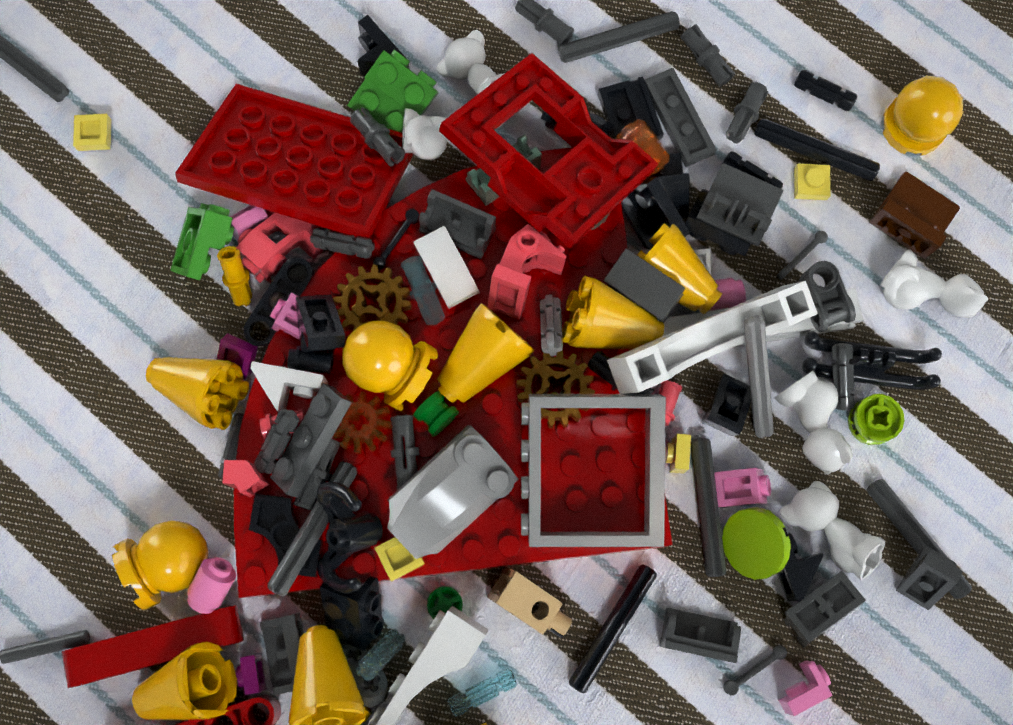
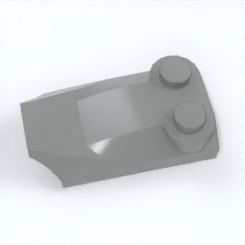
M467 425L387 499L390 509L387 529L415 559L430 554H438L497 499L508 495L518 478L493 447L471 425Z

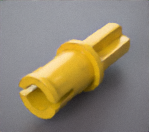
M234 246L224 247L217 254L224 273L222 281L229 288L233 303L236 306H248L251 304L252 292L248 283L250 279L249 271L243 266L239 249L237 250Z

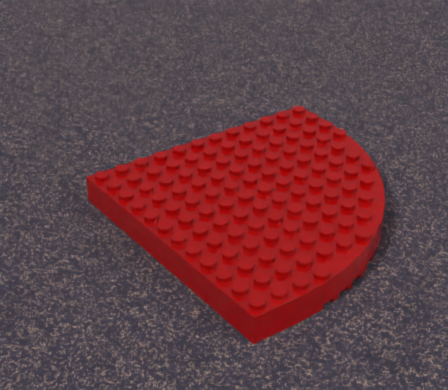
M573 147L540 151L542 156L539 170L544 174L571 151ZM478 166L460 170L424 186L385 209L370 237L372 243L375 244L372 256L370 258L356 257V254L347 255L335 252L317 270L301 296L331 294L332 298L342 296L337 285H348L349 282L346 274L350 273L354 277L359 276L358 267L360 266L365 269L366 273L371 272L373 259L382 254L406 220V212L410 209H415L418 211L419 217L421 212L425 213L428 206L427 198L431 189L496 217V230L482 259L458 249L480 293L448 309L413 243L415 240L425 236L419 232V221L416 224L410 225L387 257L386 266L379 270V273L383 274L387 268H390L392 280L395 277L401 276L403 279L401 288L409 289L410 296L403 299L411 302L412 306L411 310L403 311L408 318V322H398L397 325L410 336L413 346L423 341L437 349V359L433 360L430 358L427 366L432 375L414 402L410 403L405 400L401 403L403 404V410L399 411L384 402L385 392L374 393L358 387L348 378L343 367L342 351L344 347L320 351L334 352L331 375L311 372L324 375L328 385L336 388L352 402L332 439L340 442L341 445L334 458L330 474L333 475L342 461L352 464L357 468V475L349 489L361 500L362 506L360 510L352 512L356 514L367 511L375 514L380 519L383 528L382 538L376 545L354 552L335 569L337 575L344 579L358 578L364 584L369 576L378 578V582L390 581L375 550V547L395 537L387 529L390 515L387 499L397 491L395 458H391L390 450H394L390 417L413 415L428 397L439 391L438 388L441 384L437 378L474 311L481 303L485 306L488 305L492 274L496 265L500 263L510 238L527 224L533 227L501 197H498L487 206L484 205L466 182L467 173L472 169L478 170ZM621 202L610 212L604 223L596 229L590 230L571 249L545 227L542 232L549 237L552 244L556 247L561 245L565 249L564 254L567 257L562 274L559 275L540 268L524 273L531 276L525 308L520 320L491 310L534 349L531 355L464 403L458 399L452 403L444 397L445 403L448 406H454L459 411V414L438 435L432 436L428 432V425L424 421H418L413 416L415 447H418L420 455L416 456L417 471L467 425H471L508 464L518 480L514 483V487L508 495L497 499L438 554L423 556L422 559L425 565L396 580L664 548L673 545L666 497L664 547H529L528 536H521V514H528V499H521V477H528V462H521V440H528V425H521V403H527V401L518 402L517 396L525 392V390L517 388V380H526L521 374L522 367L533 368L530 363L532 356L536 357L539 361L543 360L540 301L549 294H552L554 298L560 299L563 328L570 315V311L566 310L568 296L572 290L578 291L582 278L584 276L593 277L606 285L603 280L624 250L628 249ZM369 283L366 285H379V283ZM353 294L350 301V311H352L351 307L356 304L357 296ZM364 295L367 306L371 305L381 312L378 301L373 302ZM394 296L393 301L389 303V311L391 314L394 312L396 306V296ZM354 328L346 332L344 330L345 343L347 341L348 336L353 332ZM279 329L270 341L261 363L288 368L289 350L300 346V340ZM563 342V358L568 360L574 353L577 355L574 363L577 366L583 363L588 365L589 360L597 351H602L610 358L632 350L578 348ZM587 366L583 375L593 376L594 378L587 388L594 390L595 394H619L618 390H611L612 385ZM550 367L553 371H566L564 368ZM536 376L531 384L532 394H536L541 389V384L537 381L538 378ZM256 377L250 390L242 420L236 460H248L253 464L259 452L263 451L261 448L265 441L261 433L259 420L266 418V414L270 413L271 416H276L279 413ZM565 382L557 386L550 383L547 394H552L553 392L561 394ZM578 382L571 387V394H579ZM291 389L286 409L293 411L303 409L304 414H306L312 399L296 396L293 394V389ZM544 408L549 411H561L559 408ZM589 408L588 411L579 409L581 419L577 422L571 416L568 417V426L565 428L561 425L560 420H555L553 427L548 428V419L543 418L541 420L540 532H644L645 408ZM403 437V445H404V452H405V439H404V437ZM405 454V467H406V469H407V461H406V454ZM262 473L270 485L257 494L292 498L295 501L296 497L285 494L270 478L272 474ZM234 488V537L238 597L253 598L277 595L268 589V582L278 567V556L275 548L266 537L249 530L255 495L250 498L241 494L237 488ZM293 504L295 519L301 528L311 510ZM328 523L319 538L323 540L321 558L328 551L329 545L326 533L330 523ZM298 575L288 593L319 590L323 580L319 575L317 577Z

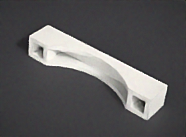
M806 281L788 284L610 358L607 362L619 394L639 393L671 379L679 372L706 358L744 343V320L748 316H762L765 322L766 334L792 326L818 313Z
M454 606L447 613L440 610L428 628L433 632L432 637L426 645L421 641L408 660L414 664L407 676H404L402 673L399 674L388 691L394 697L387 708L382 705L378 707L368 724L397 725L406 706L427 685L450 672L467 666L486 636L488 629Z

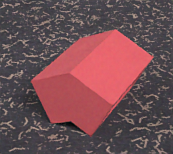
M224 460L222 483L229 487L237 488L241 494L251 498L255 493L257 494L270 485L264 475L257 470L256 465L248 460Z

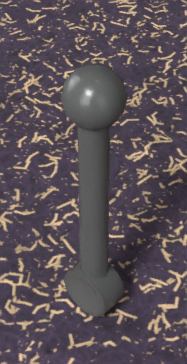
M825 231L816 232L815 239L776 276L782 280L819 243L827 241V233Z
M782 645L775 646L771 655L735 681H726L723 686L724 691L728 695H736L739 686L776 659H784L787 656L786 648Z

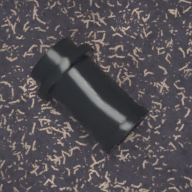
M297 346L296 349L289 350L287 367L300 371L331 375L334 352H302L301 347Z

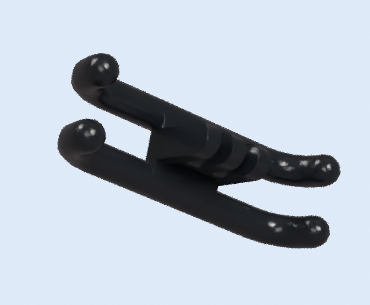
M814 331L808 332L805 335V345L810 349L832 353L831 348L835 344H851L853 347V359H850V362L854 363V382L911 390H928L940 385L941 379L936 374L916 377L885 373L887 369L894 366L895 361L915 364L936 362L942 357V351L939 348L909 350L820 338ZM807 358L803 361L802 370L808 374L814 371L817 377L833 379L831 365L818 364L813 358Z

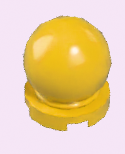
M926 75L914 80L902 89L898 97L894 99L884 112L885 129L883 130V135L890 146L900 153L911 152L926 155L934 151L959 124L963 114V97L957 87L944 77Z
M371 321L360 325L348 336L342 351L343 367L349 379L362 389L374 393L385 392L384 402L396 410L402 411L403 404L401 403L405 400L410 403L414 402L424 389L432 375V372L427 369L430 358L433 360L437 359L438 353L437 349L423 341L413 346L410 336L396 324L388 321Z
M172 520L152 526L143 533L138 544L129 538L115 544L113 547L117 552L112 554L115 570L123 587L132 585L139 596L133 602L142 610H147L159 604L162 599L161 591L174 593L188 589L201 563L209 558L207 542L198 528L187 522Z

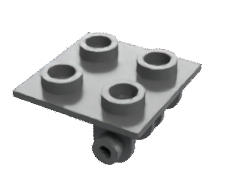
M722 163L696 219L759 246L764 233L771 224V217L784 190Z

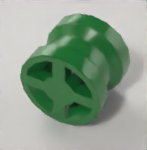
M437 391L417 408L413 416L418 421H424L428 425V432L432 436H436L457 417L459 411L454 406H448L444 401V396Z
M442 586L436 588L427 599V610L432 619L436 617L440 610L447 613L452 606L462 612V597L458 591L451 587Z

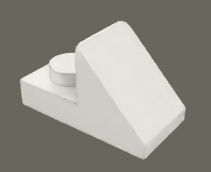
M254 361L251 363L250 368L278 412L281 409H286L291 389H293V394L296 396L313 399L323 383L328 385L327 379L321 374Z

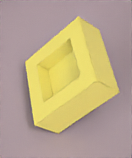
M108 114L74 115L73 146L78 151L111 149V118Z
M798 163L794 168V199L828 200L831 196L830 165Z
M676 434L671 442L666 443L665 463H670V473L684 474L689 470L691 435Z
M396 537L375 547L391 582L425 565L422 557L415 559Z

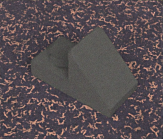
M925 546L900 582L896 591L929 610L958 583L963 571L957 568V564L954 561Z

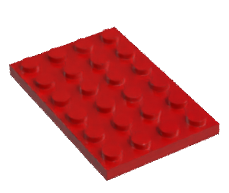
M235 84L175 172L177 182L336 232L354 235V237L370 238L414 154L405 153L403 160L398 164L392 159L394 166H389L375 149L368 147L365 143V137L351 124L350 117ZM389 129V135L402 147V133Z

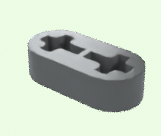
M349 644L343 645L342 649L346 659L352 658L359 662L360 669L358 670L350 662L348 664L364 706L376 707L381 705L389 694L385 673L366 649L363 651ZM368 679L371 685L378 686V690L372 692V690L366 689L364 680Z

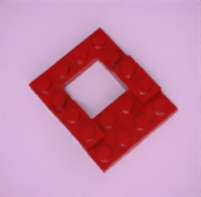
M533 53L529 54L442 121L439 128L441 134L490 177L488 187L538 232H541L546 227L570 249L650 176L659 164L633 140L611 139L591 121L584 98ZM530 101H534L557 122L553 131L573 147L571 151L544 174L495 131V129Z

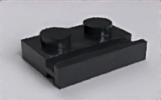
M643 76L638 77V80L632 82L628 80L598 89L597 95L606 121L615 125L611 133L613 139L633 140L638 146L654 139H662L664 133Z

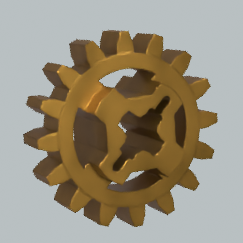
M373 264L369 273H366L365 269L360 266L358 267L359 276L354 277L350 273L346 274L349 282L347 286L344 284L337 285L342 296L334 297L333 301L336 306L342 307L337 312L340 320L345 319L342 323L345 332L354 328V331L360 325L371 321H388L396 325L398 322H408V318L403 311L411 310L412 306L411 302L403 299L410 296L409 289L401 288L403 285L401 276L395 277L392 280L390 268H387L381 274L377 265ZM369 283H379V285H366V284H369ZM353 294L357 296L356 304L351 307L352 311H350V301ZM364 295L373 302L378 301L381 312L371 305L367 306ZM396 296V306L394 312L391 314L389 311V303H391L393 301V297Z
M563 350L557 352L556 357H551L549 353H543L542 361L532 356L530 363L533 368L522 367L521 374L526 380H517V388L525 390V392L517 396L518 402L527 401L528 403V394H532L531 384L535 376L541 384V389L536 394H547L550 383L557 386L559 384L562 385L564 382L561 394H571V387L576 382H578L579 394H595L594 390L587 388L594 378L593 376L583 375L588 366L586 363L579 366L574 364L577 356L574 353L568 360L563 358ZM550 367H560L566 369V371H553ZM541 408V420L543 418L548 419V428L553 427L555 420H560L561 425L565 428L568 426V417L571 416L578 422L581 419L579 409L588 411L589 408H559L561 411L557 412Z

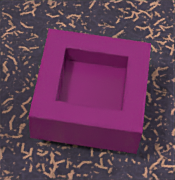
M227 333L220 340L216 360H228L236 363L242 370L243 379L246 380L252 374L250 367L252 361L255 362L258 346Z
M262 653L241 657L240 665L236 667L237 682L240 688L244 687L245 695L267 690Z

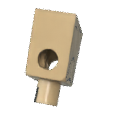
M505 567L487 595V598L542 635L548 629L562 638L572 624V619L559 611L562 602L517 571ZM539 602L538 610L532 613L533 605Z

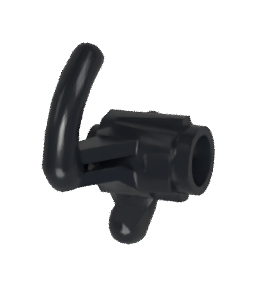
M336 482L322 483L318 487L317 501L328 514L330 524L326 533L329 545L328 551L318 561V575L327 586L337 592L346 594L356 592L362 587L360 579L341 578L337 575L335 569L354 552L376 545L382 538V524L380 519L373 513L364 511L354 514L352 512L360 510L362 502L351 489Z

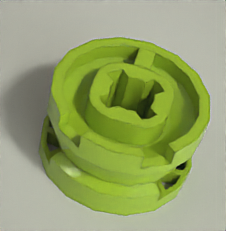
M873 394L857 402L848 415V426L852 435L858 441L867 445H880L897 437L902 431L905 421L904 413L899 403L892 397L884 394Z

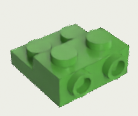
M395 49L391 54L383 50L347 106L354 111L359 109L360 112L361 108L364 107L379 124H384L388 129L402 133L404 109H412L419 115H423L439 94L433 88L437 82L422 70H420L418 75L407 68L410 61Z
M203 203L200 204L199 208L188 207L170 271L200 281L202 274H206L210 266L211 255L208 254L209 248L221 250L232 239L234 227L231 225L233 218L229 217L230 210Z

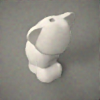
M478 30L472 31L467 37L458 38L451 42L446 49L445 58L436 67L438 73L443 77H453L458 80L468 78L470 86L477 94L503 75H497L490 67L483 65L486 58L484 50L485 38Z
M405 108L402 130V148L405 150V153H413L423 160H434L440 157L449 141L439 132L441 122L446 118L441 116L427 117L426 115H419L412 109Z
M910 249L902 255L880 284L885 288L883 294L887 302L897 309H913L927 299L939 298L942 307L947 312L959 317L972 318L988 300L981 287L966 274H959L944 281L937 274L918 267V258L915 252Z
M811 371L775 397L779 404L785 407L793 406L802 426L810 433L802 449L803 454L813 465L829 475L831 472L842 468L846 463L851 462L853 456L852 449L844 436L837 430L828 428V417L838 404L837 388L830 380L824 377H817L815 372Z
M814 481L809 488L799 490L792 502L780 509L781 517L788 524L800 526L806 531L823 530L830 543V557L834 564L844 572L854 573L860 580L866 578L879 566L882 551L885 547V540L881 537L862 533L852 523L838 518L839 500L836 495L832 494L831 490L822 482Z

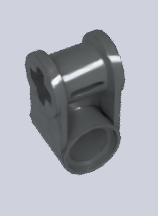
M818 261L801 275L799 282L806 281L818 313L810 317L813 326L818 332H824L828 329V326L842 321L850 323L855 320L854 304L847 294L839 270L834 264L828 261ZM813 274H818L824 279V287L815 283Z

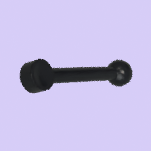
M410 209L406 212V220L382 254L373 259V264L377 265L379 270L386 266L387 257L410 225L416 224L419 221L417 210Z

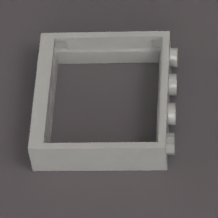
M528 394V403H521V425H528V440H521V462H528V477H521V499H528V514H521V536H528L529 547H664L665 396L661 394ZM541 408H645L644 532H540Z

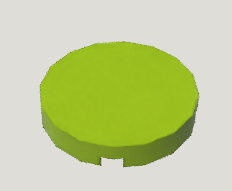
M759 507L742 509L730 516L723 528L722 540L725 556L731 566L742 576L754 580L767 579L783 570L790 557L791 543L789 536L786 537L783 530L785 526L782 521L771 511Z

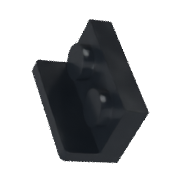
M657 176L647 177L621 201L622 212L645 249H651L654 246L649 240L664 223L668 227L672 224L676 225L684 237L690 234L689 229Z

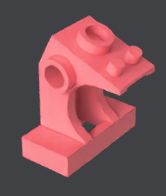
M266 210L268 218L254 229L249 228L245 230L238 239L236 248L240 250L244 268L254 275V278L259 283L265 279L271 284V276L279 272L282 265L287 261L285 256L293 249L300 248L313 259L323 252V249L315 248L313 243L310 242L313 230L320 228L319 226ZM280 231L286 237L276 244L268 236Z
M527 224L510 238L500 263L495 267L491 278L487 307L520 320L525 308L531 276L524 273L540 268L561 275L567 257L564 254L565 249L561 245L554 246L545 233L542 231L538 232Z

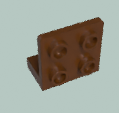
M904 172L869 223L915 252L921 258L926 259L940 248L947 238L943 233L959 211L960 206L910 173Z

